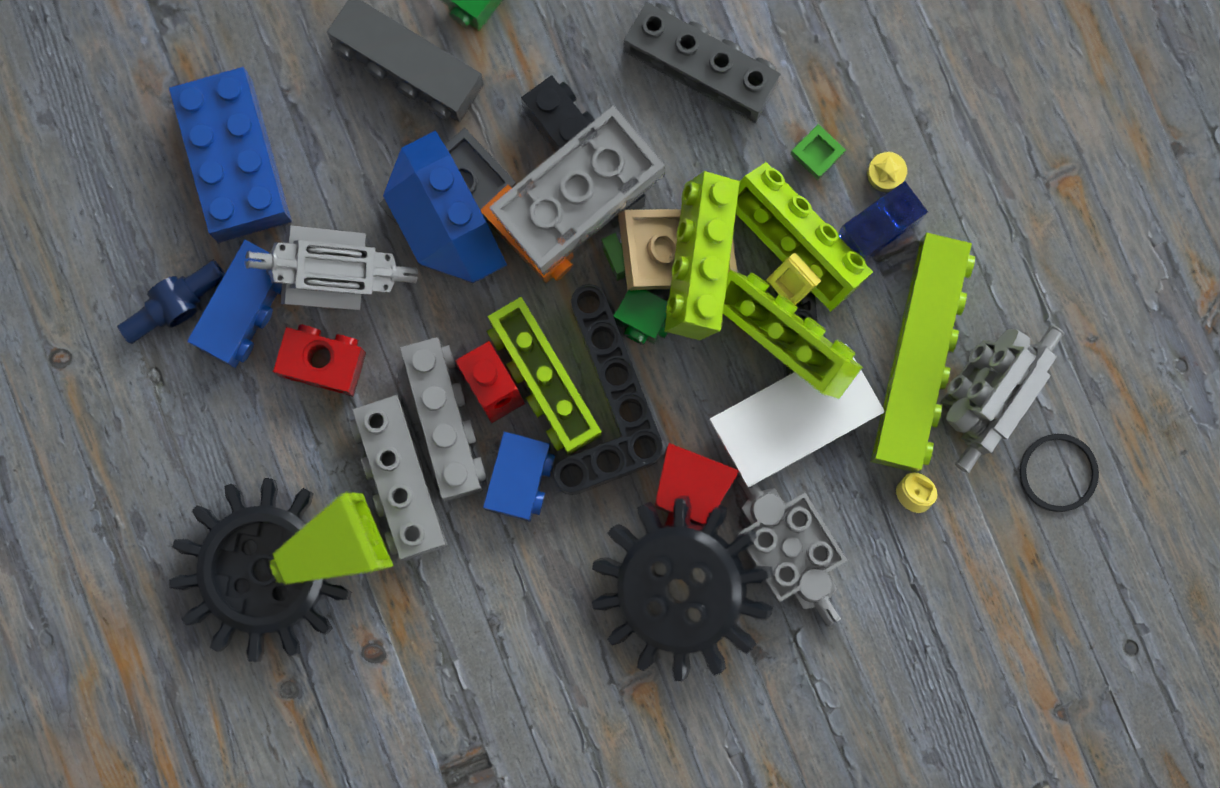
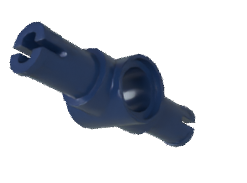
M211 260L187 278L182 276L178 279L177 276H172L162 280L148 291L147 295L150 299L144 302L145 307L117 325L120 333L128 343L133 344L157 326L164 327L167 325L169 328L182 324L197 312L196 304L201 301L200 297L220 284L225 272L215 260Z

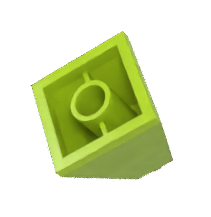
M350 492L338 496L273 553L274 560L270 561V567L278 583L284 582L285 584L386 570L393 567L391 558L363 493Z

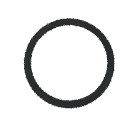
M1051 434L1036 440L1028 447L1020 463V480L1025 493L1035 504L1049 511L1065 512L1082 506L1093 495L1098 484L1099 469L1093 452L1084 442L1071 435ZM1051 440L1071 442L1078 446L1089 459L1092 470L1091 483L1087 492L1077 502L1066 506L1051 505L1038 498L1030 488L1026 474L1027 463L1032 452L1044 442Z

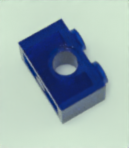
M904 181L842 225L838 235L852 251L857 252L867 261L919 224L928 211L906 181Z

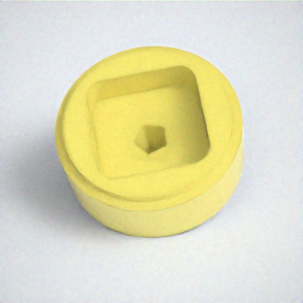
M883 152L876 155L867 170L870 184L881 192L895 191L902 185L907 176L905 161L901 156L893 152Z
M913 472L907 474L898 483L896 495L899 502L906 509L915 513H923L936 501L937 489L928 477Z

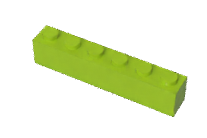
M927 232L920 240L883 402L885 412L880 416L870 460L872 463L910 472H918L922 470L923 464L929 465L934 443L928 442L931 427L936 428L938 426L942 412V405L937 404L939 390L946 389L950 376V367L945 366L948 352H954L958 340L959 330L953 329L956 315H962L967 299V293L961 292L964 278L971 277L975 263V256L970 255L972 243Z

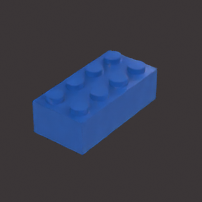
M244 66L170 87L171 98L209 234L218 243L292 222L253 81Z

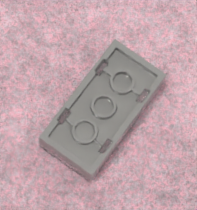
M613 105L492 204L490 209L498 222L539 271L545 275L665 176V165Z

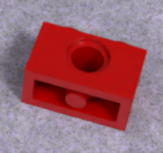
M299 324L297 330L286 327L273 373L284 379L354 397L366 356L363 348L357 346L358 340L336 334L335 340L320 336L321 330ZM322 349L329 350L331 355L329 363L322 368L313 367V355Z

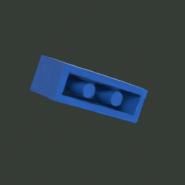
M247 240L243 241L187 340L194 347L235 369L239 362L244 363L250 356L254 347V342L251 340L258 328L263 329L269 322L273 313V308L270 306L277 294L281 295L282 283H272L265 269L246 268L245 261L261 262V260L245 259L247 251L270 253Z

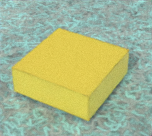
M796 252L789 256L766 279L778 294L784 296L795 305L821 282L820 278Z

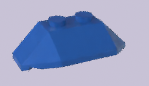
M436 130L402 147L383 197L419 265L470 283H475L506 267L507 263L482 212Z

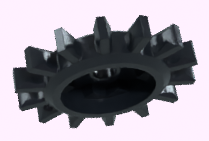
M264 478L260 488V506L246 507L243 493L237 485L232 483L224 486L225 498L230 504L232 513L219 521L211 510L196 505L192 513L198 522L209 529V534L202 545L189 539H175L172 546L181 554L196 556L198 561L197 573L178 575L170 579V588L185 591L199 587L204 600L200 605L190 609L182 620L185 625H195L201 623L211 613L221 620L222 625L213 636L210 646L216 652H222L229 645L234 632L239 630L249 634L246 650L248 661H261L264 654V636L266 633L278 632L282 647L288 656L300 654V642L293 631V626L306 619L315 631L328 634L333 627L326 617L316 611L315 606L322 595H327L335 600H350L352 592L343 585L328 583L326 581L327 578L285 584L284 582L278 583L273 575L270 580L262 582L255 577L254 567L261 559L274 560L273 553L307 525L302 516L311 505L314 493L303 488L295 496L291 507L285 511L276 508L278 487L274 479ZM253 540L257 544V550L254 554L247 555L244 551V545L247 541ZM241 579H246L249 583V589L244 594H240L236 589V584ZM279 586L286 587L288 591L286 599L282 601L277 600L274 594Z
M681 495L675 498L673 506L674 524L666 526L662 525L657 510L652 503H645L637 507L647 535L638 539L626 527L620 524L613 526L608 531V535L612 540L624 548L627 554L622 563L611 558H599L593 562L592 570L618 579L617 593H605L592 601L593 609L608 610L613 607H621L626 623L615 628L607 640L613 646L626 641L635 632L646 641V646L638 658V669L645 671L656 661L658 652L661 649L673 653L672 670L674 680L683 681L688 677L691 668L689 653L701 651L707 667L713 676L721 674L726 669V664L717 646V642L725 637L738 650L748 654L757 643L736 624L741 614L755 619H767L772 613V606L761 601L746 598L747 584L761 583L773 575L772 566L759 565L751 569H743L738 554L748 549L757 538V535L753 530L739 534L730 544L717 534L718 530L725 521L727 508L721 504L708 514L706 523L702 527L690 522L691 503L689 496ZM656 562H661L665 565V575H659L655 572L654 565ZM695 568H699L705 573V580L703 582L694 579L693 570ZM679 579L687 584L689 596L686 600L679 601L672 597L669 591L672 580ZM651 601H656L661 605L662 610L660 614H654L650 610ZM689 608H695L700 612L701 617L699 621H693L689 617Z

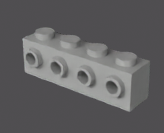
M435 337L400 347L442 499L448 502L483 492L481 481L487 480L481 457L474 459L470 444L477 441L471 420L464 421L460 406L466 405L460 382L453 384L449 369L456 366L450 345L443 346L440 339Z
M394 395L352 409L355 420L349 421L355 442H363L367 456L361 458V462L368 481L374 479L379 492L373 495V500L379 517H387L391 531L385 532V538L391 554L398 553L400 560L405 561L447 547L448 543L401 398L398 395Z

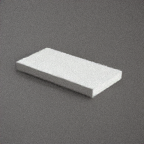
M862 370L840 399L821 394L794 372L710 418L709 421L735 468L739 470L738 473L744 484L749 488L878 417L885 411Z

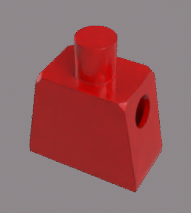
M490 341L485 342L455 360L491 423L525 405L518 388ZM507 398V399H506L505 401H503L502 403L497 404L499 401H501V400Z
M669 443L665 453L654 506L659 510L669 513L664 526L674 524L673 506L675 498L685 495L689 496L691 503L690 522L704 527L708 514L720 505L739 470Z

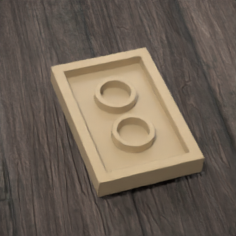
M681 209L623 210L618 214L627 290L671 288V271L675 258L676 235ZM733 238L728 273L730 270L737 272Z

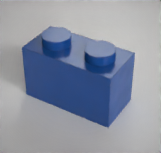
M504 432L483 508L487 511L531 522L533 514L540 515L545 498V492L539 491L543 476L550 478L556 456L549 453L550 443Z

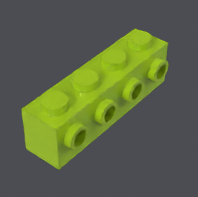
M767 162L742 178L739 184L736 215L782 262L793 253H797L820 278L821 282L811 292L830 312L847 299L873 273L866 265L863 257L857 252L852 251L839 237L835 228L825 223L814 212L810 203L804 197L798 195L785 182L783 175L778 170L772 168Z
M704 171L684 184L680 221L676 235L675 258L671 271L670 295L666 308L665 332L702 340L721 331L740 184L738 180Z
M730 270L727 278L723 314L821 394L840 399L863 368L852 359L856 353L839 340H835L834 343L830 342L823 336L826 332L823 326L809 317L805 320L801 319L795 314L798 307L780 294L775 298L766 290L770 285L756 274L750 272L747 277Z
M522 296L487 316L492 326L491 329L486 331L497 351L503 348L507 351L512 361L507 363L506 366L516 383L519 384L524 381L530 390L531 395L527 396L526 400L536 417L538 418L544 414L551 428L545 432L556 451L564 448L569 456L600 438L602 431Z

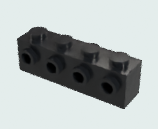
M551 75L522 96L521 101L525 114L553 150L557 152L595 121V119L588 111L582 114L573 103L577 98L571 88L564 81L559 84ZM594 134L587 141L580 143V145L582 147L586 146L589 143V141L591 139L593 140L595 137H597V135ZM635 179L620 190L623 195L637 184ZM647 188L635 198L624 202L623 205L607 217L614 228L620 225L618 216L623 210H640L645 206L646 195L643 192Z

